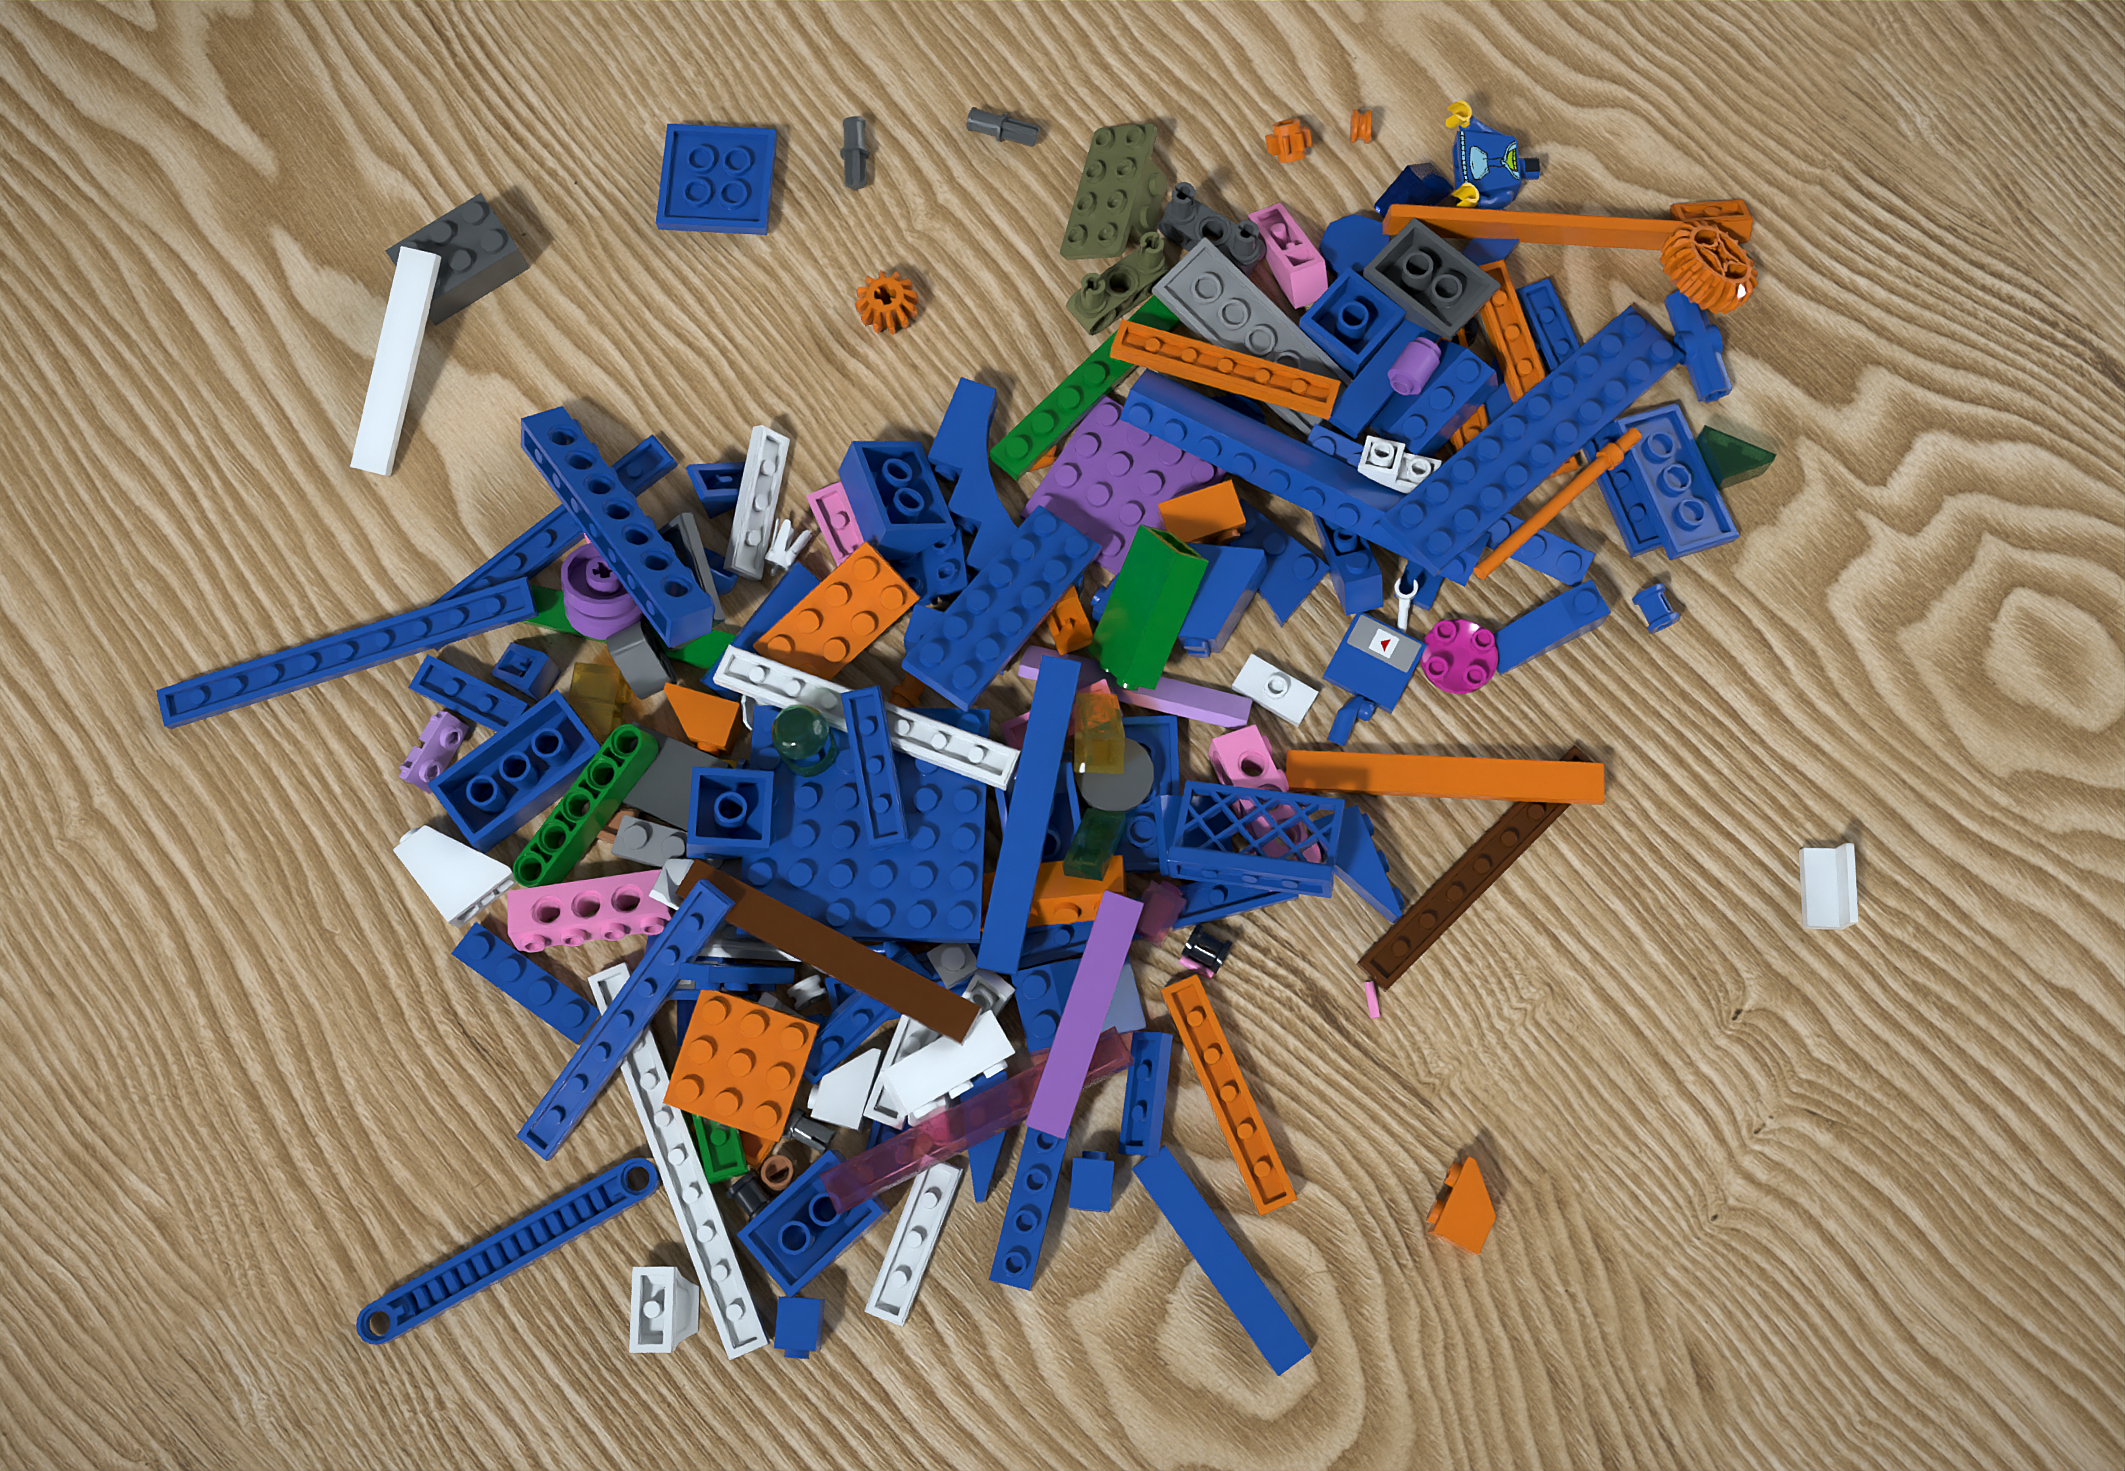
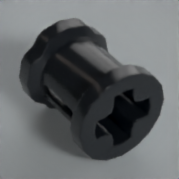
M1197 924L1181 955L1185 958L1188 956L1196 958L1209 965L1211 972L1217 974L1233 942L1230 940L1223 942L1204 932L1203 926ZM1199 943L1215 951V954L1200 947Z
M754 1170L740 1178L725 1194L729 1199L734 1198L748 1214V1222H751L777 1198L776 1196L771 1197L756 1180L758 1174Z

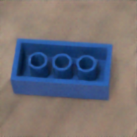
M556 689L431 780L427 785L470 844L485 854L564 796L601 748V745L568 701Z

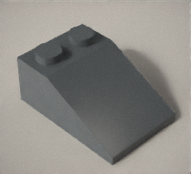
M1415 217L1381 250L1363 271V278L1407 312L1406 320L1448 340H1451L1501 288L1499 282Z

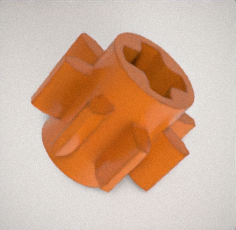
M1287 119L1274 123L1272 125L1274 134L1265 135L1268 153H1271V156L1277 155L1278 162L1280 163L1294 162L1305 158L1304 148L1313 146L1310 128L1307 129L1306 126L1301 127L1299 119Z

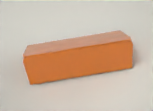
M1743 199L1683 203L1670 206L1671 220L1688 223L1690 220L1697 222L1703 220L1709 226L1717 225L1718 229L1722 232L1727 231L1729 237L1733 240H1738V244L1747 243L1750 240L1753 218Z

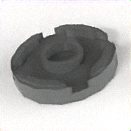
M1106 736L1092 742L1081 753L1076 766L1077 788L1083 799L1094 810L1108 815L1126 814L1138 807L1149 797L1154 784L1153 763L1147 751L1136 741L1123 736Z

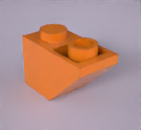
M1467 1156L1462 1158L1460 1163L1453 1161L1443 1182L1449 1186L1443 1200L1436 1198L1430 1208L1426 1221L1432 1223L1428 1230L1429 1234L1470 1255H1479L1496 1219V1214L1475 1159Z

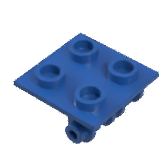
M959 525L955 526L956 530L952 535L907 559H891V566L920 596V599L909 608L911 612H913L915 604L921 606L938 604V597L943 602H946L949 599L948 594L951 597L960 595L973 580L972 574H967L962 532Z

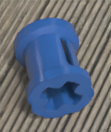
M1663 583L1647 588L1632 598L1634 605L1640 606L1649 624L1647 630L1650 634L1675 624L1681 618L1678 612H1673L1665 597L1664 591L1666 588Z

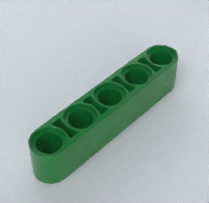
M632 724L618 726L611 733L516 859L513 865V875L520 885L532 888L562 883L654 761L658 753V744L652 735ZM638 738L636 749L630 752L631 743ZM614 770L612 781L606 784L608 773ZM590 801L589 811L582 816L584 805ZM565 833L566 840L564 844L559 848V839ZM541 865V866H542L541 874H540V876L535 880V877H534L535 871H536L537 867H539V866Z

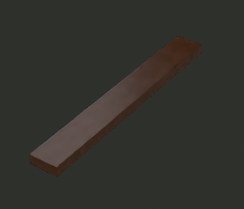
M1575 745L1559 760L1594 763ZM1518 801L1356 965L1386 992L1571 804Z
M695 858L675 892L678 897L685 900L699 879L705 878L736 903L724 919L725 922L963 1046L982 1011L981 1006Z

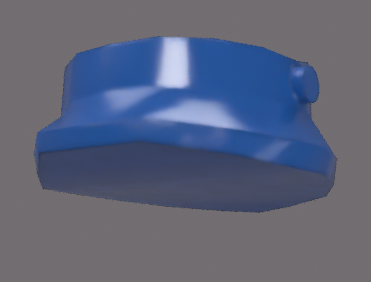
M1353 214L1329 223L1322 237L1319 251L1325 260L1326 270H1329L1336 279L1347 267H1350L1363 277L1364 268L1381 252L1390 240L1389 235L1383 234L1381 222Z

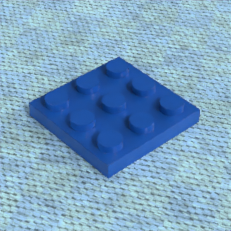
M667 124L656 216L658 230L767 235L778 137L776 129Z

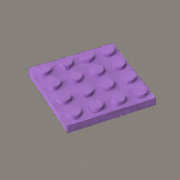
M1105 397L1083 419L1020 513V518L1026 520L1036 507L1041 505L1101 545L1100 554L1094 560V563L1117 575L1121 571L1139 524L1163 530L1157 514L1158 503L1222 483L1228 472L1120 420L1124 407Z

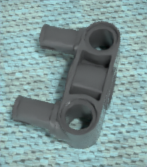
M1178 183L1175 186V190L1173 189L1172 200L1168 202L1165 214L1157 224L1159 231L1168 240L1188 252L1207 235L1219 237V240L1210 242L1248 278L1267 252L1265 244L1258 238L1259 228L1257 224L1250 220H1244L1239 225L1235 224L1223 215L1195 200V189L1190 183Z

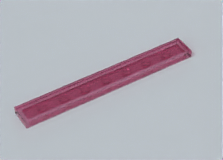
M1115 1026L1100 1033L1081 1091L1134 1065V1059ZM1046 1060L819 1174L837 1214L839 1215L1026 1120Z

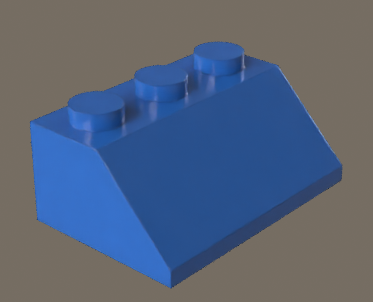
M1444 339L1437 344L1441 351L1440 364L1421 392L1414 395H1402L1396 391L1368 425L1383 439L1404 443L1405 453L1432 458L1499 387L1494 369L1468 348Z
M920 441L851 442L838 469V474L864 542L868 540L885 560L907 559L955 532L956 528Z

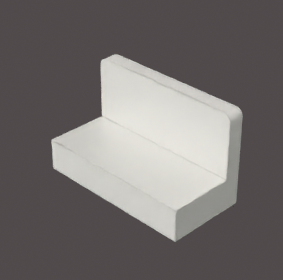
M1844 843L1836 849L1802 848L1799 850L1803 929L1843 930L1858 922L1854 844Z

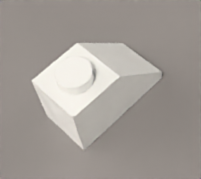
M872 1048L823 1076L820 1085L814 1084L808 1100V1108L813 1109L811 1117L819 1121L862 1132L866 1120L863 1113L885 1056L882 1050Z

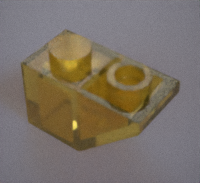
M575 662L568 700L599 741L604 744L618 726L626 724L622 713L624 703L630 702L632 689L620 669L616 666Z
M1076 693L1074 772L1124 774L1125 731L1117 694Z

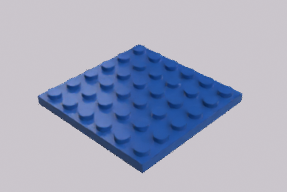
M754 705L749 770L774 771L769 851L742 857L740 881L854 941L981 943L988 784L893 749L910 843L870 851L867 846L848 733L774 705ZM904 708L990 740V709H969L965 712L958 708ZM739 928L736 930L738 938L758 939Z

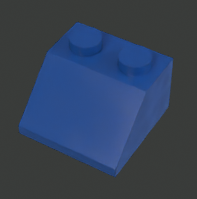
M692 766L687 858L729 860L769 851L774 771Z

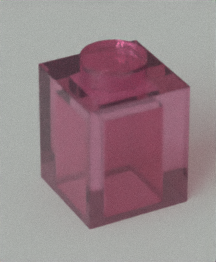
M1151 881L1139 900L1144 905L1134 933L1161 949L1186 907L1187 901L1181 898L1183 892L1168 882L1162 881L1159 885Z

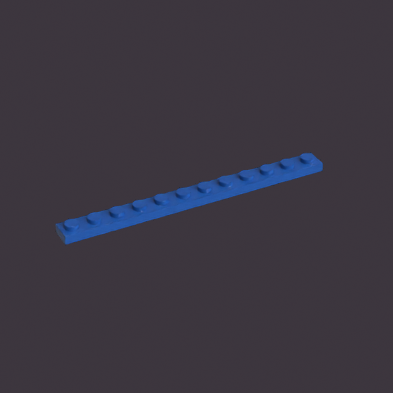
M1198 881L1133 898V900L1144 903L1131 942L1298 899V894L1279 891L1270 892V890ZM1094 921L1027 928L1018 971L1083 955ZM967 943L977 959L981 943ZM928 952L913 955L930 971L933 976L931 981L946 988L926 954ZM995 972V973L998 974L999 976L1008 975V974H1003V973ZM975 974L952 988L969 984ZM832 977L825 978L833 1012L856 990Z

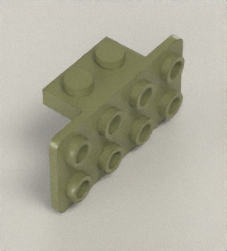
M1152 123L1103 127L1094 132L1060 249V255L1064 259L1120 257L1125 251L1129 235L1140 244L1141 237L1145 233L1154 231L1158 222L1162 199L1167 190L1168 177L1150 159L1158 129Z

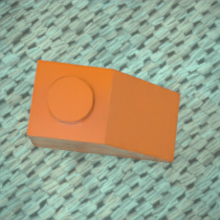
M666 682L663 690L688 738L694 746H697L696 749L718 758L719 753L731 756L743 722L740 703Z

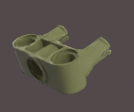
M1154 231L1145 233L1141 237L1139 248L1112 267H1109L1102 274L1088 273L1082 278V288L1070 297L1066 308L1089 335L1101 332L1152 296L1153 287L1170 271L1162 253L1164 240L1163 238L1159 240L1160 235ZM1115 287L1124 288L1126 292L1118 293L1113 291L1112 289Z

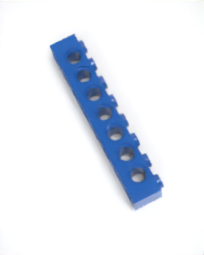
M563 406L521 418V448L667 646L670 648L711 633L712 619L715 614V604L709 593L703 592L699 587L691 569L688 566L684 567L680 562L672 544L669 541H665L658 533L653 519L650 516H646L639 508L634 494L624 488L619 481L615 469L611 466L608 467L602 459L596 444L590 443L583 434L579 422L576 419H572Z

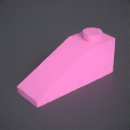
M1280 202L1248 214V220L1256 223L1259 228L1258 238L1267 248V252L1264 255L1281 290L1293 307L1297 309L1317 301L1328 289L1325 260Z

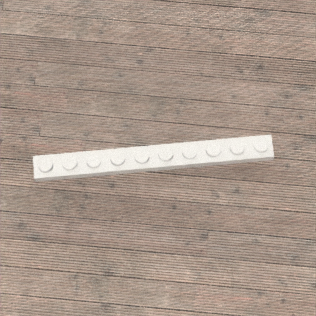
M626 962L587 977L601 1016L632 974ZM649 1024L624 1058L620 1067L728 1359L733 1360L770 1344L712 1186L707 1182L704 1165L684 1112L681 1109L662 1103L671 1077L651 1024Z

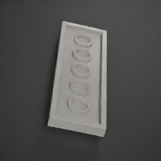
M1206 237L1152 289V293L1204 343L1341 381L1335 402L1353 382L1326 353ZM1265 402L1305 442L1315 423L1329 430L1335 426L1324 418Z

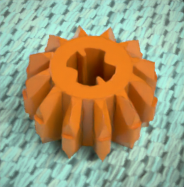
M880 270L878 274L879 279L875 280L870 276H866L865 283L867 287H858L856 293L859 300L856 301L855 307L857 313L862 314L861 321L865 327L873 324L874 332L877 334L884 327H888L889 333L894 335L895 326L899 325L907 329L909 326L908 318H916L917 308L914 305L919 302L918 294L912 291L913 285L909 278L901 280L900 273L897 271L889 278L886 277L884 271ZM891 300L890 304L883 305L884 301Z

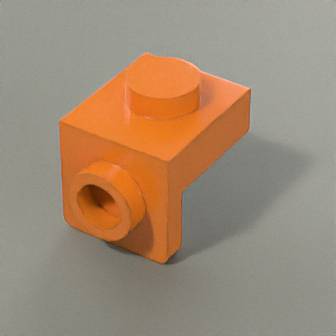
M1073 586L1045 618L1060 655L1090 645L1094 637L1087 615L1075 586Z

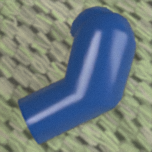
M1364 696L1353 697L1338 710L1327 740L1345 746L1355 719L1359 718L1363 721H1369L1375 708L1374 703L1364 700Z

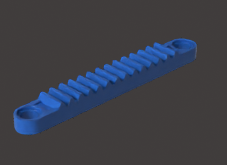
M644 1158L627 1160L368 1304L357 1317L356 1328L358 1335L369 1344L382 1345L390 1343L417 1327L429 1323L432 1319L445 1314L446 1311L459 1306L462 1302L472 1299L476 1294L488 1290L494 1284L504 1281L505 1278L518 1273L521 1269L532 1265L535 1261L547 1257L551 1252L561 1249L564 1245L577 1240L578 1237L588 1234L594 1228L604 1225L610 1219L620 1216L623 1212L656 1193L661 1180L657 1166ZM637 1167L645 1168L650 1177L648 1185L640 1191L631 1189L628 1184V1175ZM378 1311L387 1313L390 1318V1327L381 1336L374 1334L370 1328V1319Z

